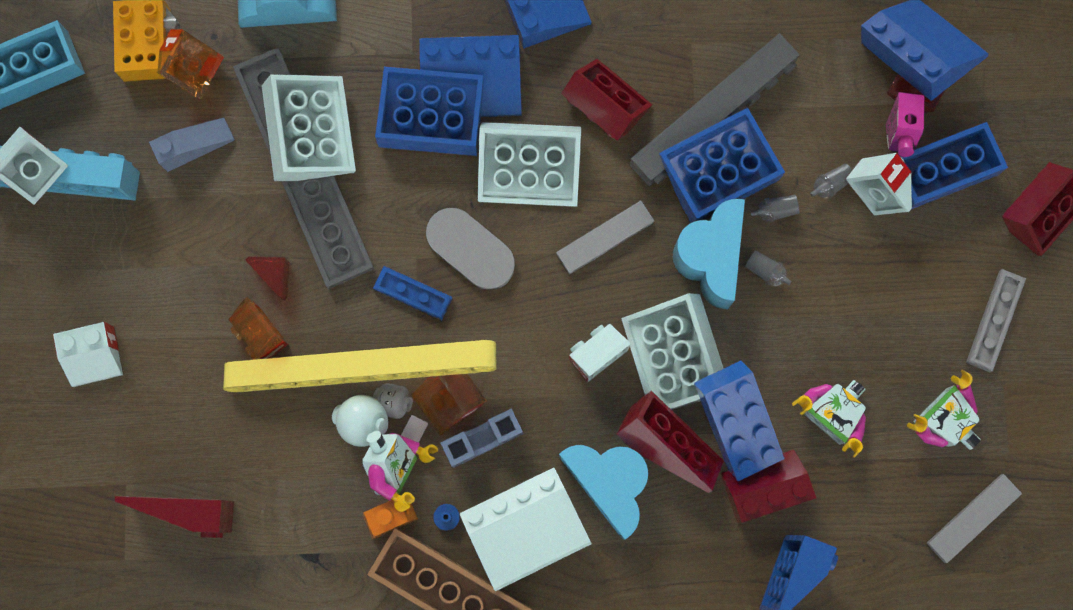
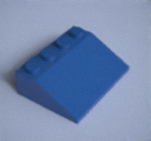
M504 0L523 49L592 23L583 0Z
M909 0L881 10L861 25V44L930 101L986 59L989 54L921 0Z
M519 35L419 38L420 70L484 76L481 117L522 116Z
M384 67L375 134L378 147L477 156L484 76Z
M748 108L659 153L678 200L691 223L712 216L716 208L725 201L745 199L779 181L785 173Z
M785 535L759 609L792 610L828 575L829 570H834L838 560V555L835 554L837 548L808 536Z

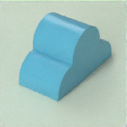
M238 0V23L240 28L337 21L336 0Z
M731 199L723 202L716 208L710 221L699 220L687 225L682 230L673 250V262L678 272L688 279L700 281V288L704 298L711 305L722 309H728L735 301L745 203L743 199Z
M584 445L571 446L559 454L561 461L621 539H627L635 531L639 522V508L634 498L644 489L648 479V468L643 457L628 447H615L607 450L602 455Z

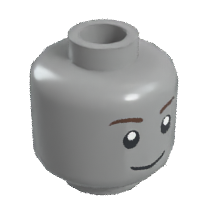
M385 383L380 388H377L373 395L384 407L387 416L390 418L400 419L412 408L413 399L410 397L408 389L404 386Z

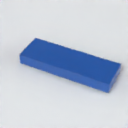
M383 266L373 287L375 291L441 321L453 299L443 292Z

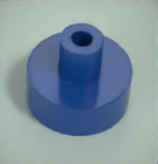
M443 504L434 512V522L442 530L454 529L460 521V513L453 505Z

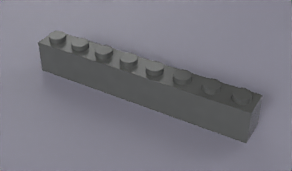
M779 33L634 155L630 160L631 168L649 187L654 182L657 185L660 184L668 176L659 156L660 152L742 111L741 109L746 104L749 106L753 105L761 97L759 93L765 88L768 91L779 82L777 79L783 73L788 75L797 67L796 61L800 54Z

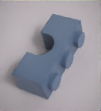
M511 408L488 419L486 423L472 430L462 432L441 442V445L451 466L455 468L523 435V431Z

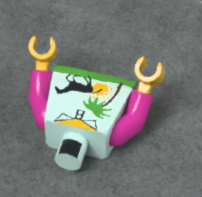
M960 370L962 373L961 379L955 375L951 377V381L957 384V388L955 386L946 388L920 415H913L916 418L913 421L915 425L908 423L907 427L915 430L924 443L939 447H949L961 441L971 450L981 441L971 430L979 422L978 410L970 385L972 383L971 374Z
M853 380L846 389L839 384L834 386L828 384L809 389L803 396L792 403L793 406L796 404L801 405L802 412H800V415L804 414L839 445L846 443L842 448L844 452L851 448L854 451L853 457L855 458L862 451L863 445L861 442L865 431L866 416L864 411L866 407L857 400L865 391V388L859 382Z
M374 431L367 436L366 440L370 447L363 458V466L369 477L370 487L376 495H381L389 501L392 499L397 511H406L410 508V504L415 501V498L409 492H405L401 496L399 494L417 460L415 454H419L422 462L428 463L435 459L429 453L434 454L438 452V448L433 444L423 448L419 446L420 443L399 434H381L379 431Z

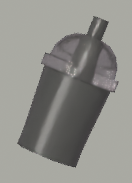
M843 164L825 174L819 175L814 182V190L810 192V195L812 197L818 195L821 198L833 197L835 193L849 184L846 178L852 172L851 167Z
M795 194L770 199L768 197L758 204L757 210L751 211V216L758 215L762 221L771 223L774 220L799 214V205Z
M756 250L745 268L766 281L768 285L779 286L783 282L790 285L792 282L787 279V270L781 262L778 263Z

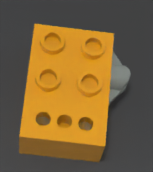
M164 0L113 1L115 73L124 82L173 78L172 51L159 50L171 29H181V26L171 14V9Z

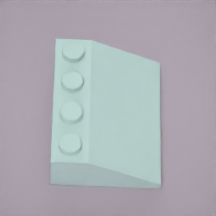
M270 75L262 85L274 181H301L354 173L356 169L342 76Z
M482 122L479 135L478 202L577 206L581 127Z
M688 293L621 318L645 395L653 391L671 410L701 401L694 382L724 368L700 294Z
M555 468L460 513L469 537L495 591L591 545V541Z

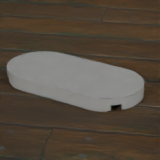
M442 209L431 217L427 225L426 236L430 247L436 254L478 288L486 290L497 289L509 282L514 273L515 262L511 250L503 242L461 209Z

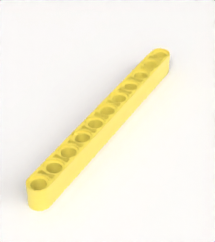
M479 340L227 362L224 364L223 389L228 392H247L491 372L497 369L496 342Z

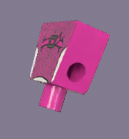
M899 92L886 122L887 143L889 150L898 151V154L902 157H909L914 154L924 129V95ZM906 115H908V122L905 121Z

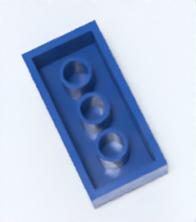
M987 122L918 148L909 157L900 156L911 171V209L998 176L1008 168Z
M742 361L694 382L726 467L737 481L785 459L754 374Z

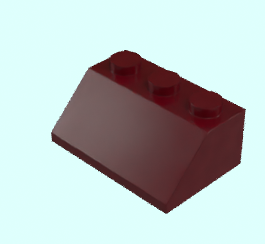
M598 59L575 71L561 93L571 105L580 109L590 121L598 124L609 137L617 141L628 134L652 107L648 100Z
M1051 162L1038 173L1037 177L1022 191L1021 195L1002 215L1009 232L1040 257L1073 221V170Z
M794 449L783 453L785 459L740 481H737L730 471L720 473L737 523H743L816 499L809 475Z

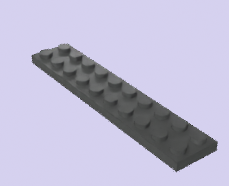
M279 48L233 66L269 153L270 145L262 85L270 75H291ZM335 176L301 181H282L328 289L374 270Z

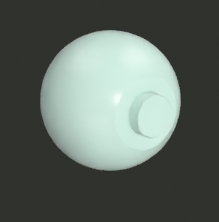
M368 395L350 397L342 405L336 406L332 414V421L336 424L340 436L347 443L354 446H369L366 439L370 433L379 431L381 434H384L388 429V416L384 407L376 398Z

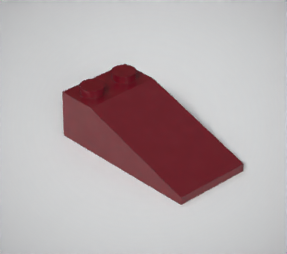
M650 391L630 407L617 435L626 445L641 456L710 493L713 491L724 460L653 391Z
M115 496V502L189 531L201 532L200 537L223 538L224 533H232L234 501Z

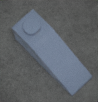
M220 118L169 132L149 143L158 163L169 172L235 139L225 118Z

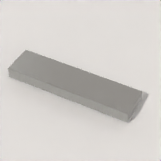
M639 201L556 252V255L570 275L654 223V220L642 201Z
M1004 269L999 271L966 363L988 372L993 371L1026 278Z
M1001 474L927 542V545L944 563H948L1022 493L1004 474Z

